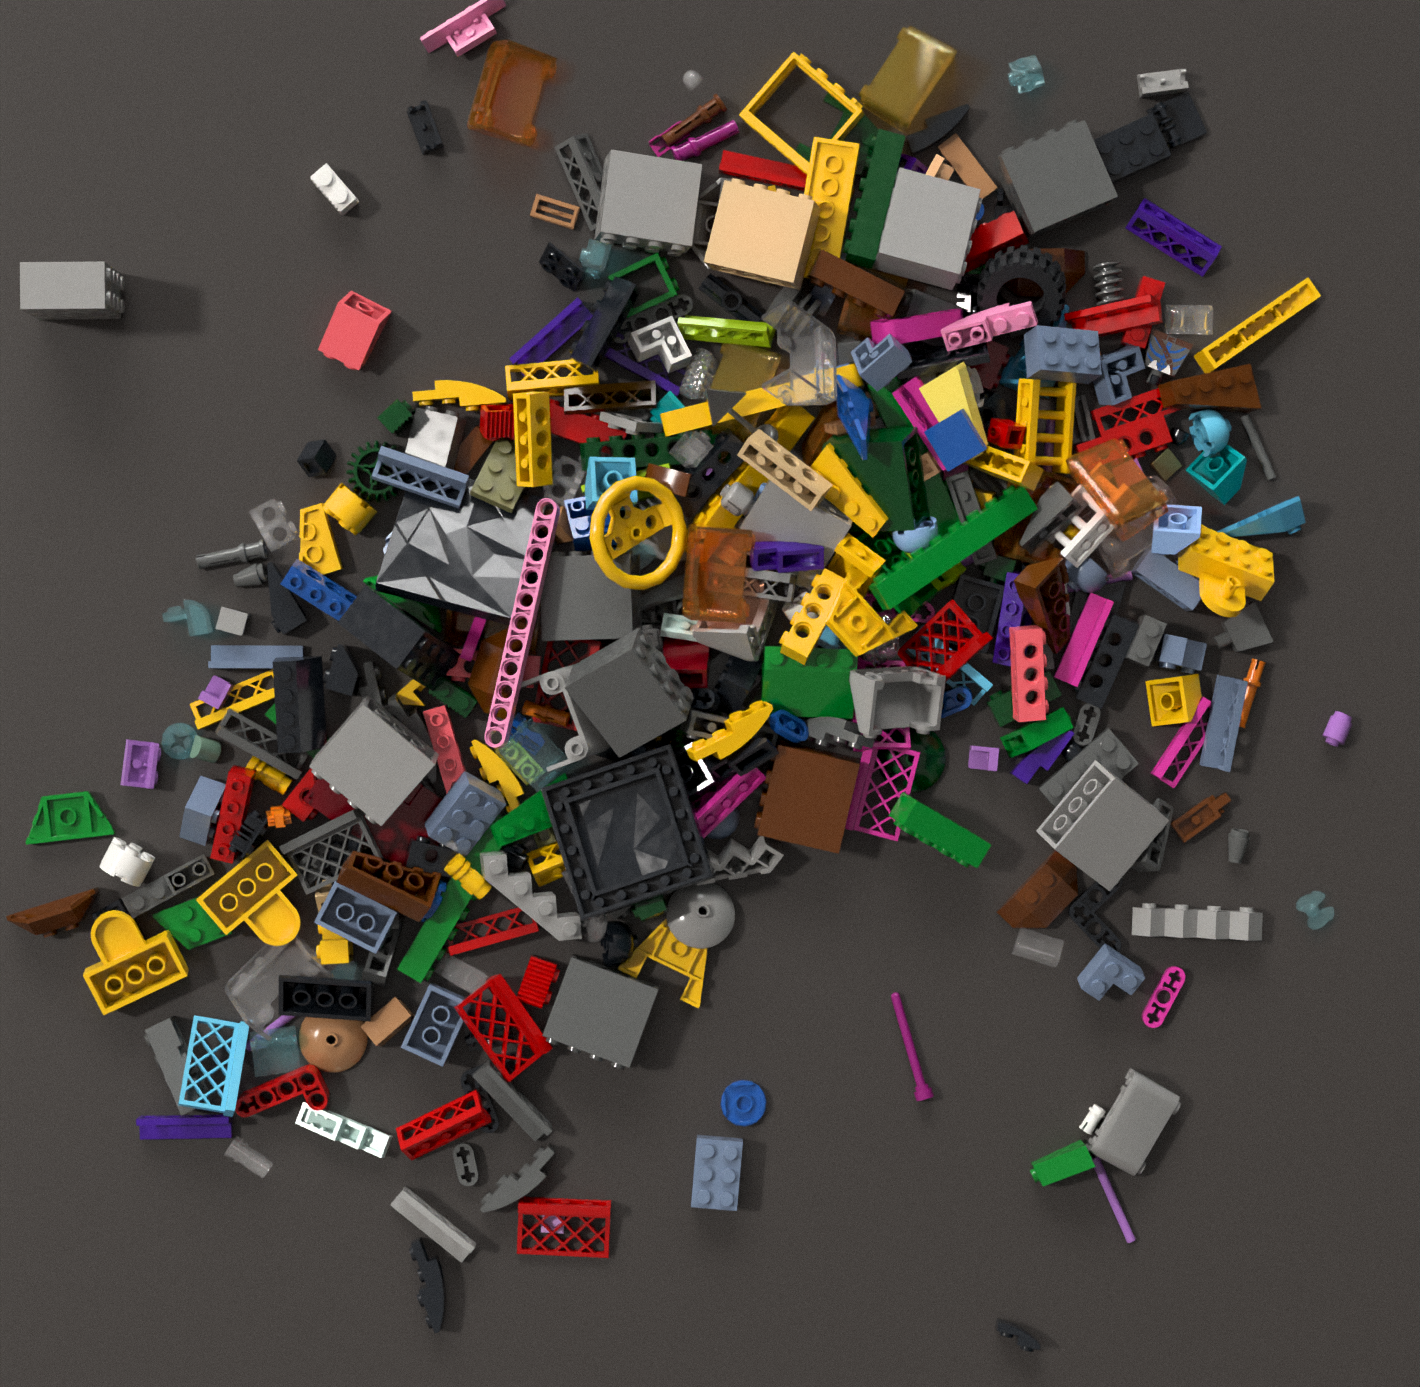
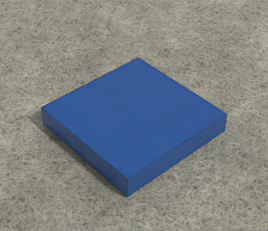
M964 409L959 410L924 431L948 472L987 449Z

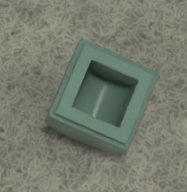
M196 735L189 757L215 763L220 756L221 744L217 740Z

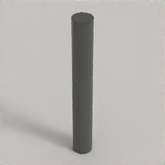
M1247 414L1240 417L1267 479L1275 478L1276 474L1250 415Z

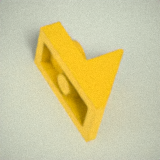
M414 679L396 694L404 705L426 706L422 699L414 692L416 689L421 692L425 686Z

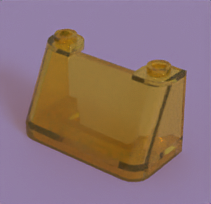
M911 25L908 28H902L897 36L899 42L869 86L865 84L858 95L861 97L859 103L904 134L946 72L947 67H950L958 52L951 46Z
M723 343L719 352L723 354L710 389L746 392L769 386L774 379L782 355L757 346ZM760 412L743 416V418L755 428ZM736 419L716 423L714 426H705L719 433L725 432L730 428L744 442L752 435Z

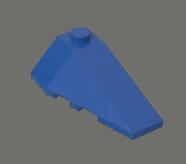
M840 374L835 375L838 417L862 460H867L871 425L870 412H873L872 400L867 398L864 391Z

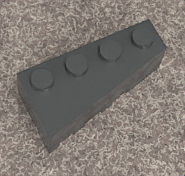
M174 1016L147 1028L144 1037L148 1046L154 1050L155 1061L163 1071L165 1081L182 1116L196 1108L178 1106L188 1045ZM192 1057L190 1065L195 1062ZM197 1065L189 1070V1075L194 1082L202 1077ZM205 1080L197 1084L203 1094L209 1092ZM194 1087L185 1092L184 1100L194 1102L200 1098ZM212 1095L206 1097L208 1101L213 1099Z

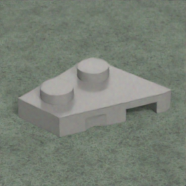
M601 411L599 421L608 423L607 427L621 430L622 427L626 429V433L632 435H639V432L662 433L663 428L662 423L645 422L642 418L616 412Z

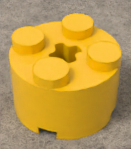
M343 483L337 487L322 507L327 514L338 520L342 527L355 536L364 529L377 513L371 505L360 498L359 495L351 492L350 488Z

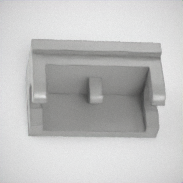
M1186 69L1138 74L1139 97L1144 98L1186 92L1189 88L1188 81H1185Z

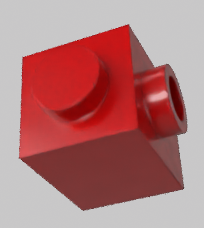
M991 418L987 441L1002 448L1021 449L1026 427L1010 419Z

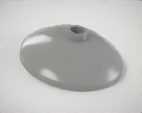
M715 883L698 886L695 884L677 890L673 893L667 905L669 911L666 912V919L671 933L678 941L691 948L706 949L718 945L729 935L734 925L735 909L728 893ZM699 908H704L707 912L706 915H701L698 911Z

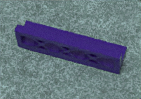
M1145 198L1125 227L1202 277L1222 247ZM1137 218H1140L1146 222L1148 228L1140 229L1134 225V222ZM1154 233H1164L1167 241L1160 242L1155 238ZM1174 245H1183L1187 253L1179 254L1175 251ZM1200 256L1207 263L1202 268L1194 263L1193 257Z
M577 297L510 357V362L513 365L545 362L582 328L586 320L590 321L593 315Z
M618 333L616 335V337H620L621 340L624 339V336L622 334ZM623 345L624 349L619 351L609 348L605 355L607 359L646 381L655 380L658 388L667 393L671 391L676 398L679 397L691 376V373L682 368L676 370L684 375L682 382L677 386L669 381L668 372L659 355L652 356L651 359L635 362L629 359L627 351H631V348H626V345ZM655 360L661 362L664 372L656 374L650 371L647 363Z
M223 1114L141 1115L136 1119V1126H139L140 1140L233 1137V1118Z

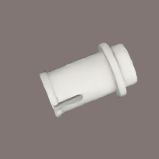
M1096 1104L1088 1108L1090 1111L1079 1126L1080 1129L1092 1135L1101 1118H1105L1104 1114L1106 1111Z

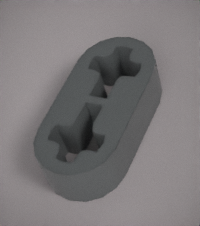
M1089 703L1081 706L1072 731L1075 733L1072 739L1076 744L1088 745L1092 741L1101 714L1098 707ZM1092 707L1096 716L1090 717L1089 722L1085 723L1087 715L1084 714V710H1089ZM1084 725H1086V734L1089 737L1081 742L1079 741L1080 737L1076 734L1081 732Z
M461 1142L455 1146L453 1151L458 1180L462 1185L472 1186L479 1178L476 1156L470 1143ZM461 1147L470 1151L467 1154V1162L465 1163L463 1157L457 1154L460 1152ZM465 1166L469 1167L470 1173L475 1174L471 1181L462 1177L466 1172Z

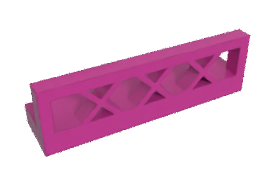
M915 376L900 385L892 394L912 425L917 427L919 436L942 471L946 470L945 466L924 431L939 422L919 390L925 384L919 376Z
M1089 593L1056 670L1055 678L1078 687L1113 606V601Z
M1201 697L1192 721L1182 724L1150 773L1173 789L1204 744L1206 733L1204 726L1208 722L1203 723L1202 715L1207 708H1211V701L1205 697ZM1195 727H1200L1202 737L1199 741L1190 742L1189 735ZM1196 744L1195 748L1192 751L1191 745ZM1188 746L1189 757L1187 760L1178 761L1177 754L1181 747ZM1184 763L1181 769H1179V764ZM1175 765L1177 775L1173 781H1170L1163 775L1169 766Z

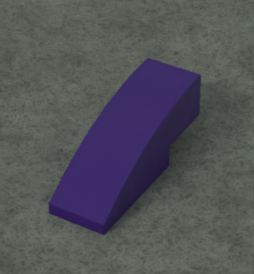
M750 542V564L753 571L777 569L778 573L824 569V547L799 542Z
M1068 730L1034 748L1018 762L1010 774L1024 784H1027L1039 767L1048 771L1075 733Z

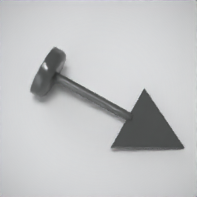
M705 388L712 426L729 413L752 434L760 429L777 442L779 433L775 427L770 424H763L754 428L732 409L746 395V392Z

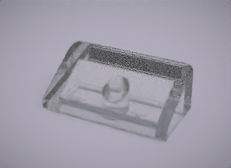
M1020 928L1012 954L1056 967L1060 961L1064 941Z

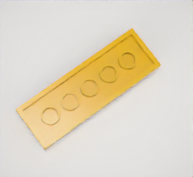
M814 137L804 194L813 197L812 200L816 201L821 211L803 278H808L807 275L820 250H824L841 259L860 144L819 137Z

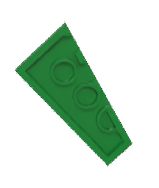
M561 774L546 786L566 780V774ZM541 789L490 826L498 848L552 827Z

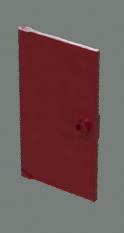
M318 779L303 799L305 803L318 810L330 820L355 809L347 802L348 799L343 794L335 793L325 779ZM419 783L382 826L378 823H371L364 815V819L382 856L390 862L396 861L401 863V866L406 867L404 862L410 838L417 839V835L430 838L424 823L442 799ZM358 823L353 826L351 834L361 838L363 831ZM431 838L430 842L439 844L438 841ZM427 851L425 859L428 861L435 860L437 851Z

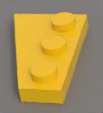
M324 503L300 509L299 537L301 538L299 560L319 573L326 575L342 570L343 566L328 515L322 509Z

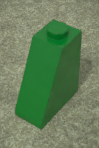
M1062 707L1046 714V720L1032 721L1000 737L1009 757L1012 758L1028 752L1074 727L1071 723L1070 715Z
M1078 1140L1031 1162L1033 1169L1030 1172L1035 1183L1040 1181L1042 1186H1046L1096 1166L1086 1145L1082 1140Z

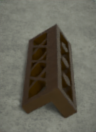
M655 380L564 387L565 415L657 408L658 389Z

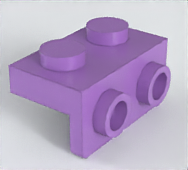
M126 739L121 785L154 789V784L158 782L157 762L161 758V748H159L158 743Z

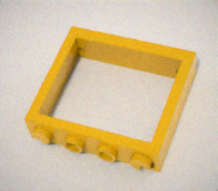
M793 52L739 116L807 175L809 162L754 116L796 67L800 68L853 114L832 140L843 141L863 118L864 113L861 110L863 106L854 97L851 100L844 95L846 91L839 84L835 83L832 85L827 80L829 76L820 68L815 70L810 66L812 62L803 54L798 56Z

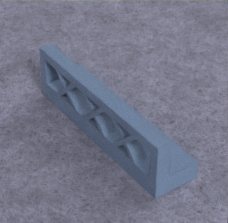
M381 446L371 479L459 508L468 486L469 475ZM382 464L391 467L394 474L387 477L378 473ZM409 473L414 476L416 481L407 484L402 481L400 476ZM429 480L433 481L438 489L431 492L427 491L422 483ZM453 488L460 492L457 500L448 498L444 491Z
M211 645V661H208V668L273 669L272 662L275 658L304 657V646Z
M1217 675L1199 765L1230 772L1248 684L1247 681Z

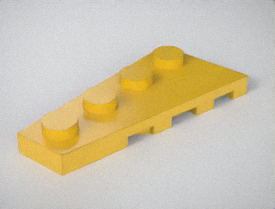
M829 443L810 468L833 484L825 498L871 537H874L889 518L873 497L867 495L861 487L862 483L857 477L854 478L847 469L848 465L837 456L833 451L835 448Z

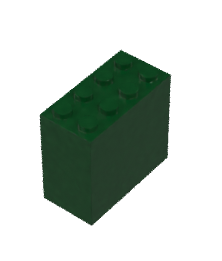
M917 427L870 429L867 460H862L848 433L833 435L823 444L822 451L827 444H832L835 448L833 451L840 459L846 462L850 473L854 478L857 477L862 483L861 487L867 495L873 497L889 518L879 531L915 530L930 515ZM852 522L848 532L865 531L855 522Z

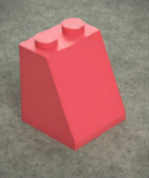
M351 290L338 302L318 350L323 352L327 358L337 359L343 362L347 368L359 371L366 364L392 311Z

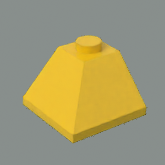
M1199 674L1145 681L1152 726L1192 721L1202 697Z

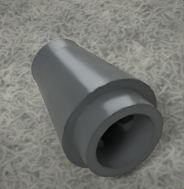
M256 562L234 574L233 580L236 587L265 584V581H268V570L264 563L259 564Z
M1238 828L1231 829V833L1228 834V861L1242 863L1251 839L1249 831Z

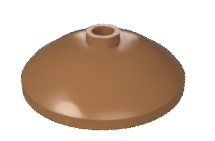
M306 1017L299 1031V1046L303 1056L310 1064L315 1065L321 1071L341 1072L351 1068L362 1058L367 1047L368 1035L361 1028L364 1021ZM330 1035L334 1036L336 1039L335 1043L333 1044L329 1043L327 1040L328 1036Z

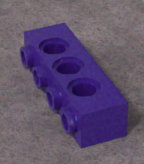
M1019 571L1007 572L992 662L1011 666L1009 627L1030 626L1032 617L1019 598L1014 583L1015 578L1021 573Z

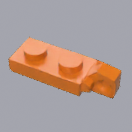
M282 805L272 806L269 811H265L268 826L280 828L286 827L285 824H292L290 811L286 808L284 809Z

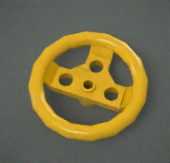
M632 476L615 482L600 496L591 516L589 538L594 559L607 578L623 588L645 590L662 584L676 570L685 550L687 528L682 507L670 489L653 478ZM634 490L646 491L660 499L662 503L648 507L643 511L633 506L630 494ZM622 506L625 509L624 518L620 516V509ZM609 513L611 519L607 534L604 535L605 519ZM648 516L651 519V526L649 528L646 526ZM672 525L670 550L665 561L654 572L643 576L628 575L616 567L613 562L615 558L664 527ZM613 539L617 543V547L615 550L612 548L611 545Z

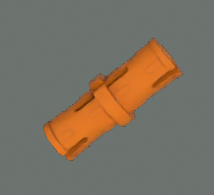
M528 700L523 705V715L536 717L545 723L548 721L565 727L568 725L570 719L569 712L551 708V705L548 704L544 706Z

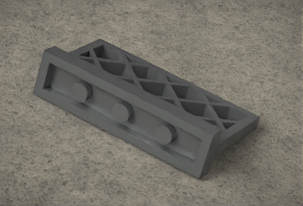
M360 808L347 812L279 846L282 854H287L306 895L338 879L345 854L350 855L352 851L347 850L350 839L359 843L357 852L362 853L365 845L371 848L374 856L383 858L364 819L366 813ZM358 823L363 831L361 838L351 835L353 826ZM335 834L345 837L343 847L333 844ZM317 843L327 846L324 857L314 853ZM331 848L341 852L338 862L328 859ZM301 852L308 855L306 866L299 863L295 854ZM313 858L323 861L320 872L310 868ZM327 863L337 867L334 877L324 874ZM308 873L318 876L317 883L313 887L310 886L307 880Z

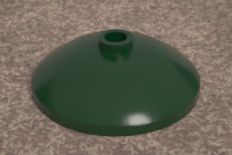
M910 727V749L921 752L911 793L930 788L938 781L944 771L946 754L941 740L933 731H930V734H919L916 732V729ZM898 730L890 736L896 743H904V735ZM889 749L878 750L877 756L882 764L893 758ZM894 751L895 755H898V754L901 753V752ZM904 754L898 758L904 770L913 765V763L908 761L909 754ZM895 760L884 766L890 778L901 772ZM880 768L879 771L885 781L888 780ZM911 769L906 772L909 777H910ZM903 774L892 780L899 791L907 787L908 781Z

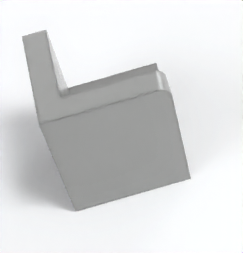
M221 607L215 629L242 636L247 619H250L251 614Z

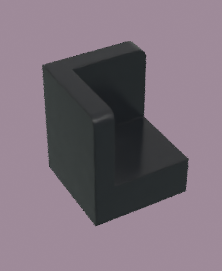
M326 439L311 441L306 444L297 462L308 477L326 475L336 459V454Z

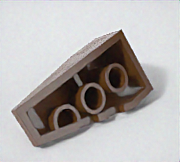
M1061 557L1028 565L1014 580L1019 598L1035 624L1045 632L1046 642L1055 654L1070 640V615L1066 614V603L1069 602V594L1065 593V584L1069 582V575L1064 559Z

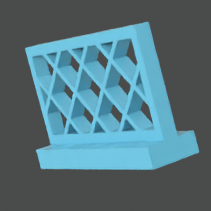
M194 1015L178 1106L223 1113L224 1116H233L236 1108L249 1022L241 1021L236 1023ZM197 1023L207 1024L212 1031L201 1037L196 1030ZM223 1027L234 1029L233 1036L226 1041L218 1033ZM215 1034L221 1044L211 1050L204 1040ZM201 1043L208 1053L197 1059L193 1053V1048ZM224 1047L229 1053V1059L220 1063L214 1053ZM211 1056L217 1067L207 1072L200 1062ZM192 1057L195 1062L190 1065ZM197 1065L204 1075L194 1082L189 1075V1070ZM220 1069L226 1077L225 1081L217 1086L210 1075ZM207 1078L214 1088L203 1094L197 1084ZM192 1087L200 1096L194 1102L184 1100L185 1092ZM217 1091L222 1098L221 1106L211 1105L206 1097Z

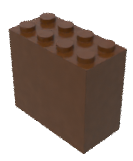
M778 740V744L775 747L778 749L779 754L770 759V761H773L772 768H767L765 783L768 784L767 790L762 789L759 806H763L762 812L757 811L754 828L758 829L757 835L839 854L859 771V758Z

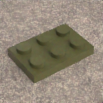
M501 437L495 442L470 490V495L512 513L525 487L517 486L515 442Z

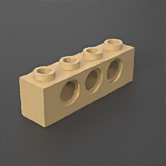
M760 429L748 437L737 454L810 511L823 501L833 484Z

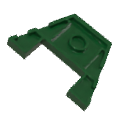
M827 92L823 102L843 113L830 137L832 139L853 114ZM865 114L843 139L845 142L860 144L855 174L861 176L864 171L866 157H871L872 150L868 149L871 137H876L879 130ZM800 143L796 152L806 161L810 162L812 149Z

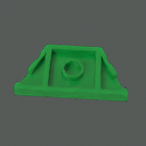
M90 791L42 796L37 814L32 822L31 831L26 839V845L115 834V830Z
M197 898L152 914L153 918L166 930L169 929L171 935L188 950L226 936L195 900Z

